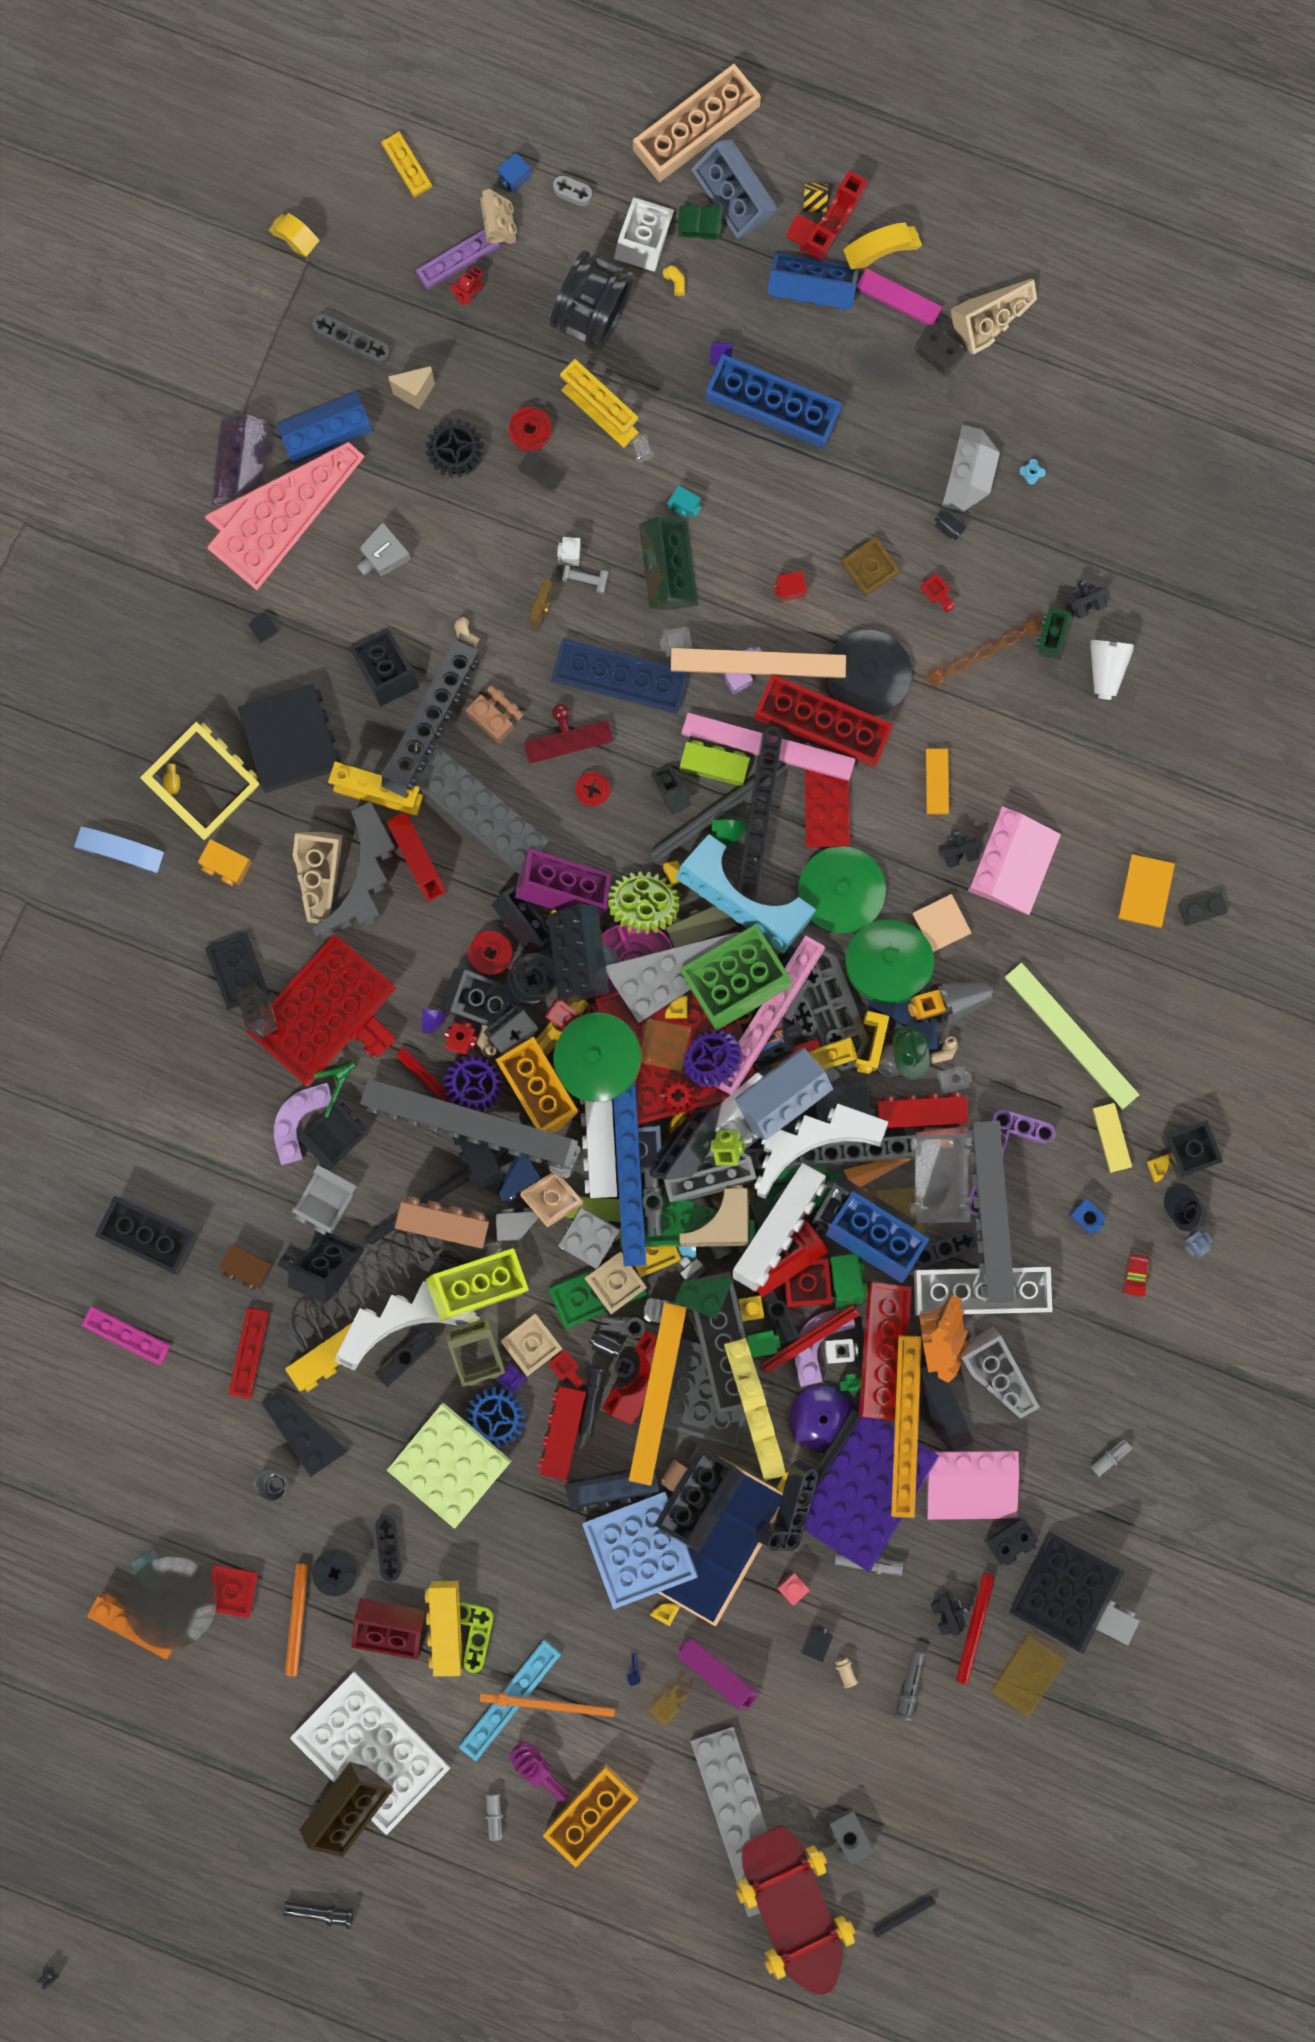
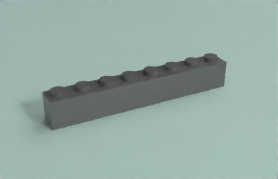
M1000 1121L973 1122L971 1128L967 1129L968 1142H972L973 1150L969 1151L970 1164H974L975 1172L971 1173L972 1186H976V1195H973V1206L978 1208V1217H975V1229L980 1231V1239L977 1240V1252L982 1255V1262H979V1275H983L984 1284L980 1286L981 1297L985 1298V1303L1014 1301L1015 1293Z

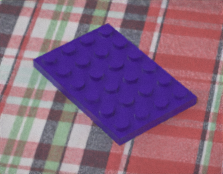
M862 1417L819 1487L814 1492L804 1531L867 1572H871L902 1518L891 1517L895 1427L882 1419ZM919 1442L917 1449L916 1495L940 1457Z

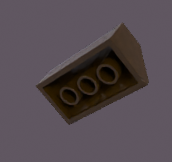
M349 1762L299 1829L308 1849L344 1857L394 1788L369 1767Z

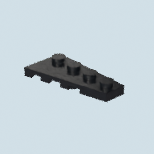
M282 1390L277 1391L261 1402L310 1477L348 1452L344 1446L325 1431Z

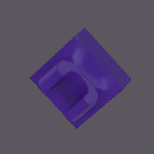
M509 1363L505 1368V1373L497 1377L496 1381L508 1392L512 1391L514 1393L527 1377Z

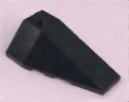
M927 1364L922 1366L920 1372L919 1414L953 1451L973 1443V1437L950 1384L940 1379L937 1371L928 1372Z

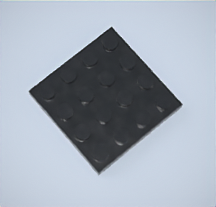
M1049 1532L1009 1613L1084 1654L1124 1571Z

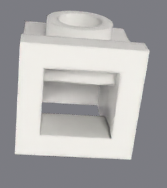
M563 537L562 543L558 544V565L579 566L580 538Z
M853 1339L825 1341L826 1363L854 1362V1357L858 1356L857 1343H853ZM841 1346L845 1348L844 1355L837 1353V1349Z

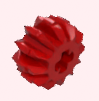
M677 1077V1084L674 1085L672 1079H669L668 1083L671 1087L668 1088L666 1085L661 1087L667 1092L659 1094L660 1098H667V1100L661 1103V1106L664 1107L670 1104L667 1112L671 1113L673 1108H676L675 1114L677 1116L680 1114L679 1108H683L684 1113L687 1114L688 1109L686 1105L692 1108L695 1106L693 1102L689 1101V1099H697V1095L689 1094L695 1090V1086L687 1089L689 1080H685L684 1084L681 1085V1078ZM676 1091H681V1095H685L684 1098L680 1099V1102H675V1098L672 1099V1095H675Z

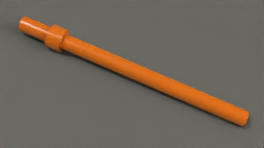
M480 1692L479 1702L495 1703L501 1707L512 1705L614 1717L615 1708L515 1697L501 1692L498 1694Z

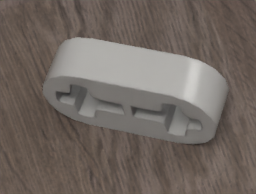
M559 176L554 180V193L559 198L582 207L587 206L592 201V190L588 185L567 176ZM563 183H566L568 189L564 188L563 191H560L558 185L562 186ZM585 191L587 197L579 199V194Z

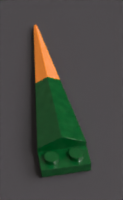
M911 1159L874 1162L823 1174L826 1176L825 1185L827 1187L822 1196H817L814 1200L815 1206L809 1215L820 1209L832 1186L840 1176L862 1187ZM789 1183L771 1187L766 1199L757 1196V1192L748 1195V1206L758 1231Z

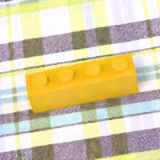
M352 1323L285 1369L299 1391L305 1389L309 1392L318 1385L317 1380L323 1376L325 1379H328L337 1372L335 1368L341 1364L334 1360Z
M433 1581L429 1588L425 1590V1601L429 1603L430 1611H427L426 1622L427 1625H431V1633H428V1647H432V1655H429V1669H433V1677L460 1676L463 1670L459 1584L458 1581Z

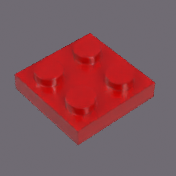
M213 1565L204 1610L250 1618L258 1572Z

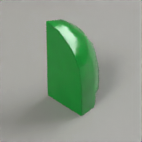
M712 820V837L724 845L733 844L741 839L747 823L739 820Z

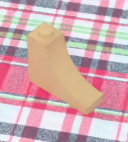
M731 1185L730 1189H724L723 1202L716 1216L704 1227L690 1233L680 1234L681 1247L749 1246L747 1188H743L742 1185Z

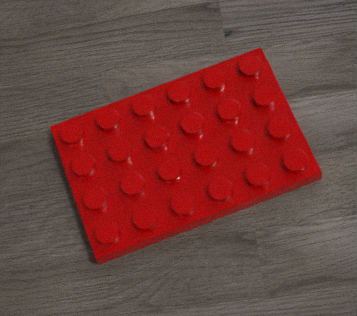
M334 933L246 1032L305 1086L309 1087L316 1079L313 1077V1074L322 1072L397 987Z

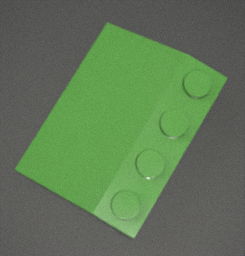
M757 924L680 968L683 977L716 1030L721 1029L793 986L789 975Z

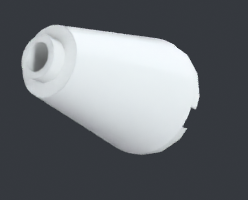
M1091 640L1090 649L1094 693L1099 694V699L1111 700L1112 696L1117 695L1133 653L1134 645Z

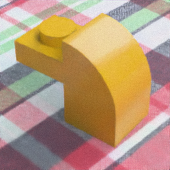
M287 213V215L281 214L277 217L269 229L273 236L285 240L294 252L305 257L320 241L304 223L290 213Z

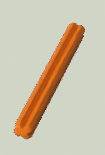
M297 1563L295 1569L285 1675L295 1677L298 1674L309 1567L305 1563Z

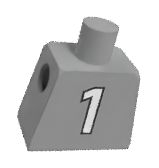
M382 523L360 547L361 554L365 559L357 564L356 567L363 576L373 568L380 576H383L408 562L411 558L407 550L385 524Z

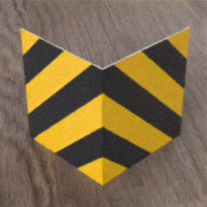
M804 183L803 211L827 212L828 184Z

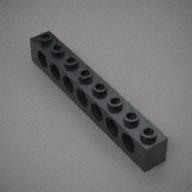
M454 640L382 775V788L406 797L409 790H414L417 783V774H422L424 771L427 755L431 756L433 754L436 738H441L445 729L443 727L445 721H450L454 711L452 710L454 704H459L463 687L467 688L470 683V673L472 671L475 672L479 666L480 659H477L478 649ZM401 769H407V770H409V771H408V772H404V771H402Z

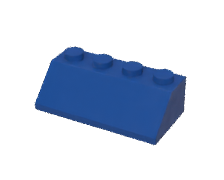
M775 252L767 294L775 298H791L796 302H813L818 306H835L840 310L852 309L859 269H851L848 265Z
M356 392L276 424L293 464L373 432Z
M854 1191L841 1208L826 1234L832 1240L901 1283L904 1282L930 1240Z

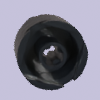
M330 1549L320 1555L312 1567L313 1582L317 1589L327 1596L343 1595L356 1584L360 1572L359 1563L356 1557L346 1550ZM333 1567L341 1570V1573L338 1574L339 1578L336 1575L332 1576Z

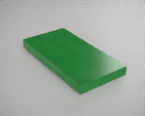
M631 1266V1267L634 1269V1271L637 1273V1275L639 1276L636 1267H635V1266ZM596 1268L548 1288L565 1330L608 1312L602 1301L585 1280V1277L594 1272ZM643 1290L627 1303L647 1295L646 1290Z

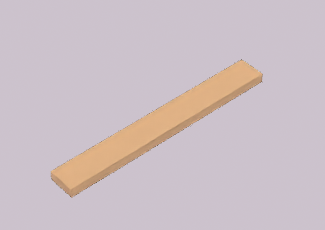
M672 648L670 671L845 678L846 655Z

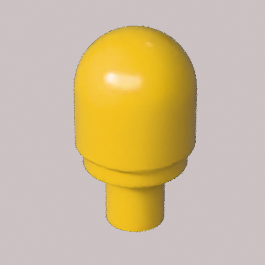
M167 764V774H164L163 788L170 795H175L180 790L179 774H176V764Z

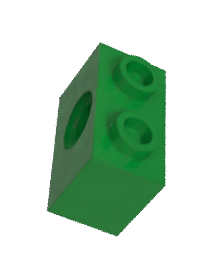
M773 1330L746 1335L752 1358L778 1353L777 1348L781 1347L779 1336L774 1334Z

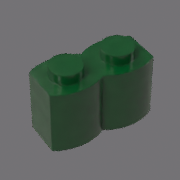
M695 203L681 205L679 207L678 236L719 240L721 238L723 210L713 204L706 205V207H698Z

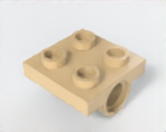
M491 189L482 191L483 197L480 198L486 241L488 243L506 242L508 244L517 242L515 235L517 228L513 222L512 213L514 209L512 203Z

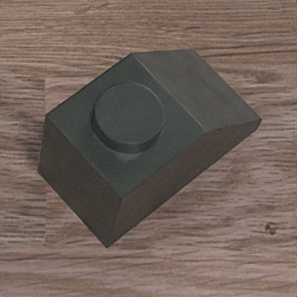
M671 764L651 773L672 815L692 806L685 787Z

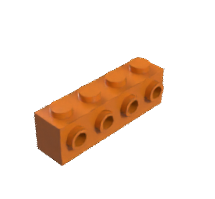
M101 1594L97 1597L87 1615L88 1618L164 1659L171 1657L181 1638L180 1635L176 1634L177 1631L167 1625L165 1627L161 1626L155 1618L137 1613L138 1610L128 1604L124 1606L117 1602L118 1599L110 1594Z

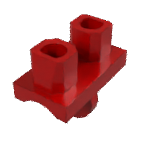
M471 267L468 273H463L457 281L451 284L449 290L455 292L457 302L467 305L473 300V296L483 290L485 283L481 282L483 276L481 270Z

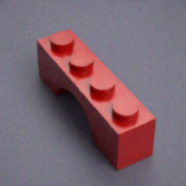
M850 170L838 187L837 193L826 214L815 225L807 238L805 252L821 261L825 259L865 193L868 180Z
M645 1330L635 1348L640 1357V1369L637 1376L630 1384L624 1387L612 1388L602 1406L611 1416L630 1425L639 1416L645 1402L658 1335L648 1330Z

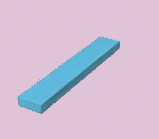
M544 1639L502 1693H508V1696L527 1698L562 1653ZM493 1703L459 1745V1748L474 1761H477L520 1706L507 1705L506 1707H501Z

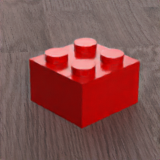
M828 1258L817 1259L785 1282L788 1309L832 1305Z

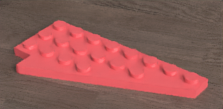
M346 442L211 511L204 518L219 531L205 548L253 589L258 590L365 456L349 442Z

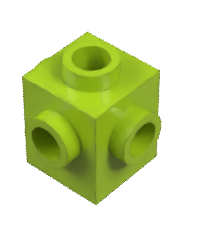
M739 1130L717 1131L715 1140L711 1141V1151L714 1154L716 1165L739 1164L740 1155L745 1150V1143L740 1138Z

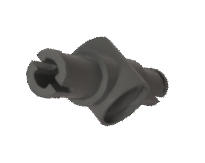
M643 1169L645 1177L643 1206L645 1216L648 1219V1236H654V1228H656V1236L663 1235L661 1227V1215H663L661 1188L658 1185V1178L650 1176V1169ZM650 1196L658 1197L660 1202L657 1208L651 1209L647 1206V1199Z
M601 1316L600 1322L607 1323V1325L600 1324L599 1329L601 1331L619 1332L620 1335L638 1338L642 1337L645 1330L658 1335L660 1324L650 1323L647 1320L636 1317H621V1319ZM633 1321H636L639 1327L635 1333L629 1331V1325Z

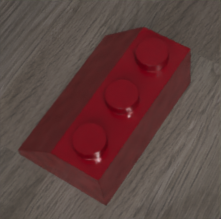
M360 1598L354 1618L351 1648L418 1660L426 1610Z

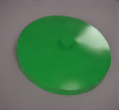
M838 846L819 852L806 864L798 883V897L816 909L810 921L818 928L833 934L854 933L872 923L881 911L885 901L886 885L881 869L869 855L852 847Z
M898 920L875 921L861 928L851 939L846 952V972L855 989L866 998L883 1004L903 1003L919 995L928 985L934 968L933 950L927 938L914 926Z
M590 1013L576 1018L565 1027L556 1042L554 1067L557 1077L569 1093L585 1101L607 1102L620 1097L633 1085L641 1068L642 1052L635 1032L626 1022L609 1014Z

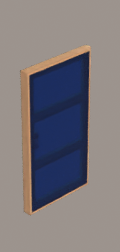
M721 1456L719 1458L737 1467L745 1474V1477L700 1552L697 1553L687 1547L698 1577L658 1592L660 1595L714 1626H717L762 1546L755 1539L757 1528L764 1523H775L783 1494L780 1490Z

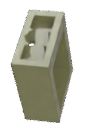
M488 1318L445 1331L447 1344L462 1387L475 1385L485 1379H494L505 1373L503 1360ZM488 1338L495 1360L464 1369L457 1347Z

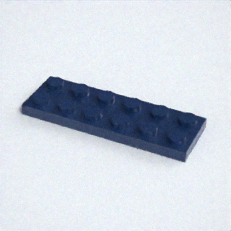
M562 638L551 681L678 714L689 672L670 671L671 666Z

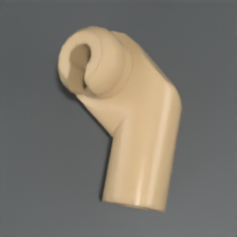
M464 617L459 618L454 626L457 638L476 648L480 638L469 633L468 619Z
M481 1025L476 1045L484 1056L492 1057L496 1054L497 1049L483 1033L489 1027Z
M947 1037L941 1051L930 1053L932 1064L953 1058L958 1048V1042L955 1037Z

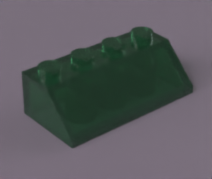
M655 517L640 523L639 530L649 607L651 609L670 610L698 606L687 521Z

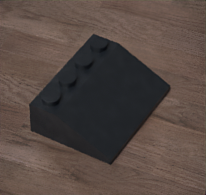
M631 1469L566 1481L565 1490L570 1508H576V1512L589 1510L590 1505L598 1504V1508L611 1506V1501L620 1500V1504L633 1502V1497L642 1496V1500L653 1497L655 1493H659L656 1471L654 1469L651 1486L630 1482Z

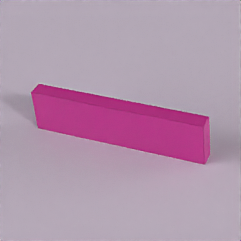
M867 268L856 286V290L931 328L942 310V306Z
M94 1306L90 1307L81 1324L82 1327L159 1366L162 1365L171 1348V1345Z

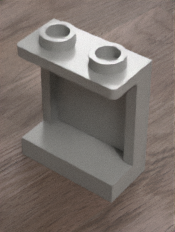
M317 1165L313 1172L315 1173L298 1204L291 1212L296 1214L294 1218L304 1224L307 1221L313 1223L316 1231L324 1235L327 1232L333 1234L359 1187Z

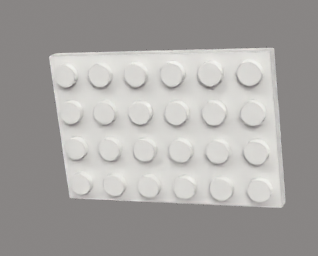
M355 1671L290 1737L333 1782L336 1781L348 1763L353 1762L369 1767L394 1788L371 1819L386 1835L451 1768Z

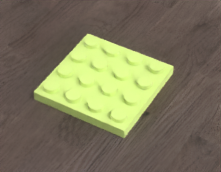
M442 1403L387 1471L455 1529L510 1464L511 1460L445 1403Z

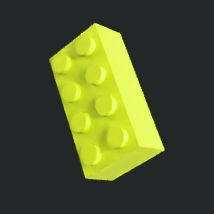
M514 1248L433 1274L426 1279L440 1322L522 1295L529 1290Z

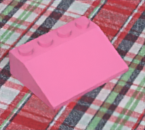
M1002 806L968 891L1029 915L1061 834L1023 814Z
M933 1451L940 1457L926 1479L927 1519L1017 1518L1019 1485L1018 1451Z

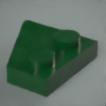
M733 1279L683 1281L675 1303L717 1319Z

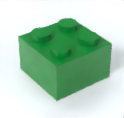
M856 1254L831 1257L829 1269L835 1309L847 1308L850 1305L855 1307L862 1306L863 1300L866 1299L867 1295L866 1281L862 1282L861 1280L864 1273L863 1260H858V1255Z

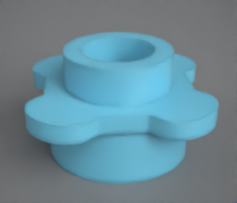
M1031 459L1029 464L1025 467L1022 466L1019 471L1030 485H1034L1046 473L1045 469L1040 468L1036 459Z

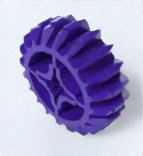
M714 1029L712 1033L706 1030L704 1036L698 1034L699 1039L696 1041L691 1039L692 1046H686L689 1053L683 1054L686 1060L683 1064L686 1068V1074L691 1077L690 1079L694 1083H698L701 1087L706 1085L710 1089L713 1085L720 1088L721 1082L728 1084L727 1079L729 1077L735 1078L734 1071H740L738 1065L743 1063L741 1058L743 1053L740 1049V1044L733 1035L728 1034L724 1030L719 1032V1030Z
M469 1055L468 1061L464 1056L460 1058V1063L455 1060L453 1067H448L447 1069L449 1074H446L443 1078L447 1081L443 1084V1088L449 1089L445 1093V1097L452 1096L449 1103L454 1104L457 1102L459 1106L476 1111L479 1108L482 1113L486 1111V1106L491 1109L494 1106L493 1102H498L499 1100L497 1095L502 1093V1089L499 1087L503 1085V1081L496 1080L501 1076V1073H494L497 1066L492 1065L489 1067V1059L485 1063L481 1062L482 1056H478L476 1061L473 1055ZM467 1069H476V1070L481 1071V1073H479V1074H472L469 1070H468V1071H466V1070H467ZM458 1074L462 1077L461 1080L464 1083L460 1091L456 1087V1076ZM486 1078H488L490 1083V1093L486 1095L485 1089L482 1086ZM479 1080L476 1088L469 1087L467 1089L470 1081L477 1082ZM474 1095L477 1099L480 1098V1100H469L465 1096Z

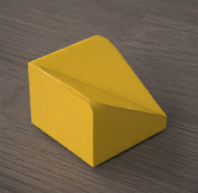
M678 861L663 864V870L670 884H673V887L682 883L675 878L681 867Z

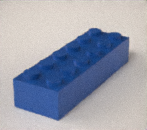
M724 354L721 355L705 392L706 402L823 450L826 447L842 407L841 402Z

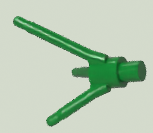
M352 1061L345 1065L341 1064L334 1069L313 1074L314 1078L332 1075L338 1082L326 1109L325 1118L329 1117L333 1103L336 1101L339 1091L346 1080L345 1077L350 1075L349 1072L355 1069Z

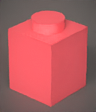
M794 1572L777 1586L778 1590L793 1606L810 1591Z

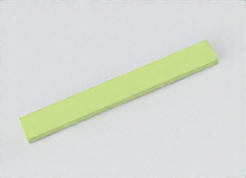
M1022 963L1005 977L1007 982L1121 1109H1124L1139 1096L1137 1091Z

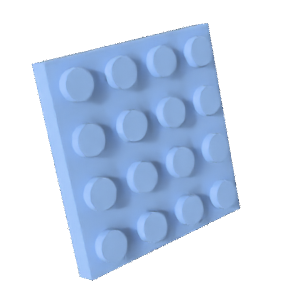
M667 1492L582 1523L613 1609L698 1577L687 1546L654 1526L669 1500Z

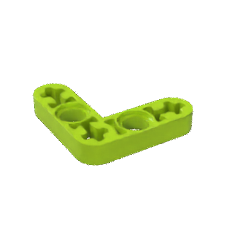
M459 1601L460 1606L465 1607L468 1611L467 1617L460 1619L461 1624L471 1626L464 1656V1667L468 1672L476 1673L484 1665L493 1623V1612L485 1606ZM471 1608L476 1609L474 1614L478 1615L485 1611L486 1616L490 1617V1619L480 1623L479 1618L473 1617V1622L469 1621L472 1612ZM474 1634H482L485 1638V1643L481 1646L474 1645L472 1642ZM470 1648L483 1650V1654L478 1652L477 1661L480 1662V1665H476L475 1668H471V1663H468V1659L471 1660L474 1651L469 1652Z

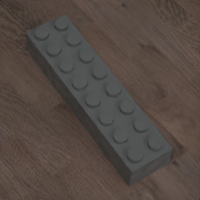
M436 745L431 756L427 755L424 771L416 776V786L420 787L419 791L518 876L529 848L544 852L547 849L549 841L441 748ZM393 753V754L390 756V758L387 760L388 763L390 762V760H391L392 756L394 755V753ZM401 769V770L404 771V772H408V771H409V770H407V769Z

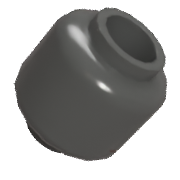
M886 1045L881 1051L878 1071L890 1078L899 1076L901 1073L898 1071L895 1063L893 1045Z

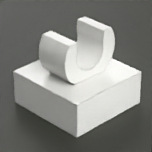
M685 1256L679 1261L685 1268L680 1274L686 1281L697 1279L706 1271L698 1259L691 1263Z

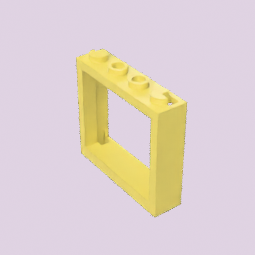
M195 722L140 778L205 841L260 784L257 782L259 777L251 769L247 772L242 767L244 762L236 754L231 756L226 751L228 746L221 739L215 740L210 735L212 731L204 723L199 725ZM196 732L250 784L206 829L152 777Z

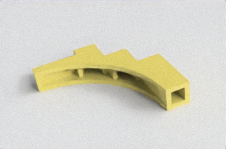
M744 1338L724 1344L764 1481L784 1476L786 1473L782 1455L747 1340Z

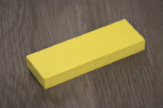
M1115 1103L1093 1108L1109 1172L1131 1168L1132 1164Z

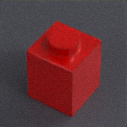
M802 571L776 577L773 589L775 596H779L780 602L806 597L807 589Z

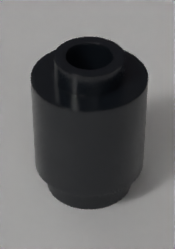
M949 509L946 512L941 510L934 519L937 522L935 527L949 539L953 538L955 541L967 528L963 524L964 522Z
M599 1330V1333L594 1331L589 1344L593 1345L591 1350L609 1358L611 1356L617 1358L624 1343L619 1340V1337L604 1330Z

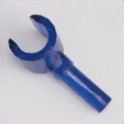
M631 1653L633 1673L627 1674L630 1686L637 1685L641 1681L637 1668V1653Z

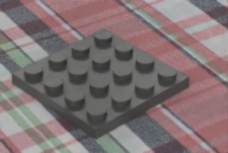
M680 1338L663 1427L737 1448L746 1417L744 1409L741 1408L717 1414L701 1344ZM753 1360L758 1375L761 1362Z

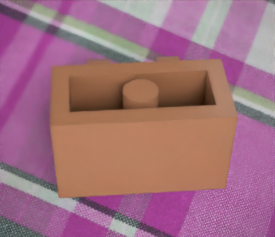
M490 686L486 692L492 698L488 701L480 695L466 709L468 717L500 744L514 730L513 723L509 719L513 716L519 721L524 715L518 710L519 707L515 703L511 704L504 697L502 691H497L493 686ZM497 703L506 710L504 714L495 708Z

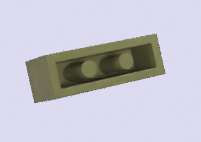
M711 903L708 905L709 909L701 912L698 909L689 913V918L682 921L680 918L672 920V924L666 927V933L673 948L712 939L735 929L737 924L732 917Z

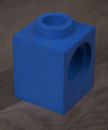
M1083 1199L1068 1215L1087 1234L1093 1231L1097 1233L1105 1225L1103 1220L1106 1216L1087 1199ZM1086 1212H1091L1094 1215L1093 1223L1087 1224L1084 1221V1214Z

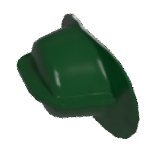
M914 1026L901 1027L895 1032L893 1037L895 1063L898 1071L903 1076L916 1079L923 1076L930 1065L928 1042L924 1033L919 1028Z

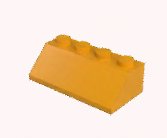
M534 1037L496 1059L536 1129L554 1133L563 1128L577 1114V1108Z

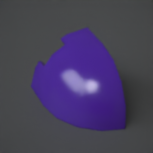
M423 1009L422 1033L429 1034L439 1029L445 1023L447 1013L439 1010Z

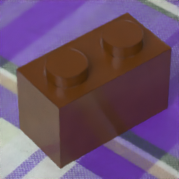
M231 1244L219 1269L224 1271L222 1275L232 1280H235L237 1277L244 1281L242 1285L255 1290L256 1287H263L274 1264Z

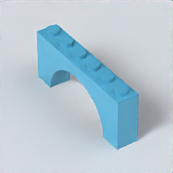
M708 834L684 861L675 878L747 929L757 924L767 942L773 948L784 953L810 922L816 909L799 897L786 905L767 906L756 903L741 895L729 883L722 869L721 859L727 846Z

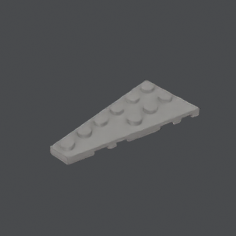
M736 932L607 965L606 973L637 1022L640 1023L691 990L680 968L740 933Z

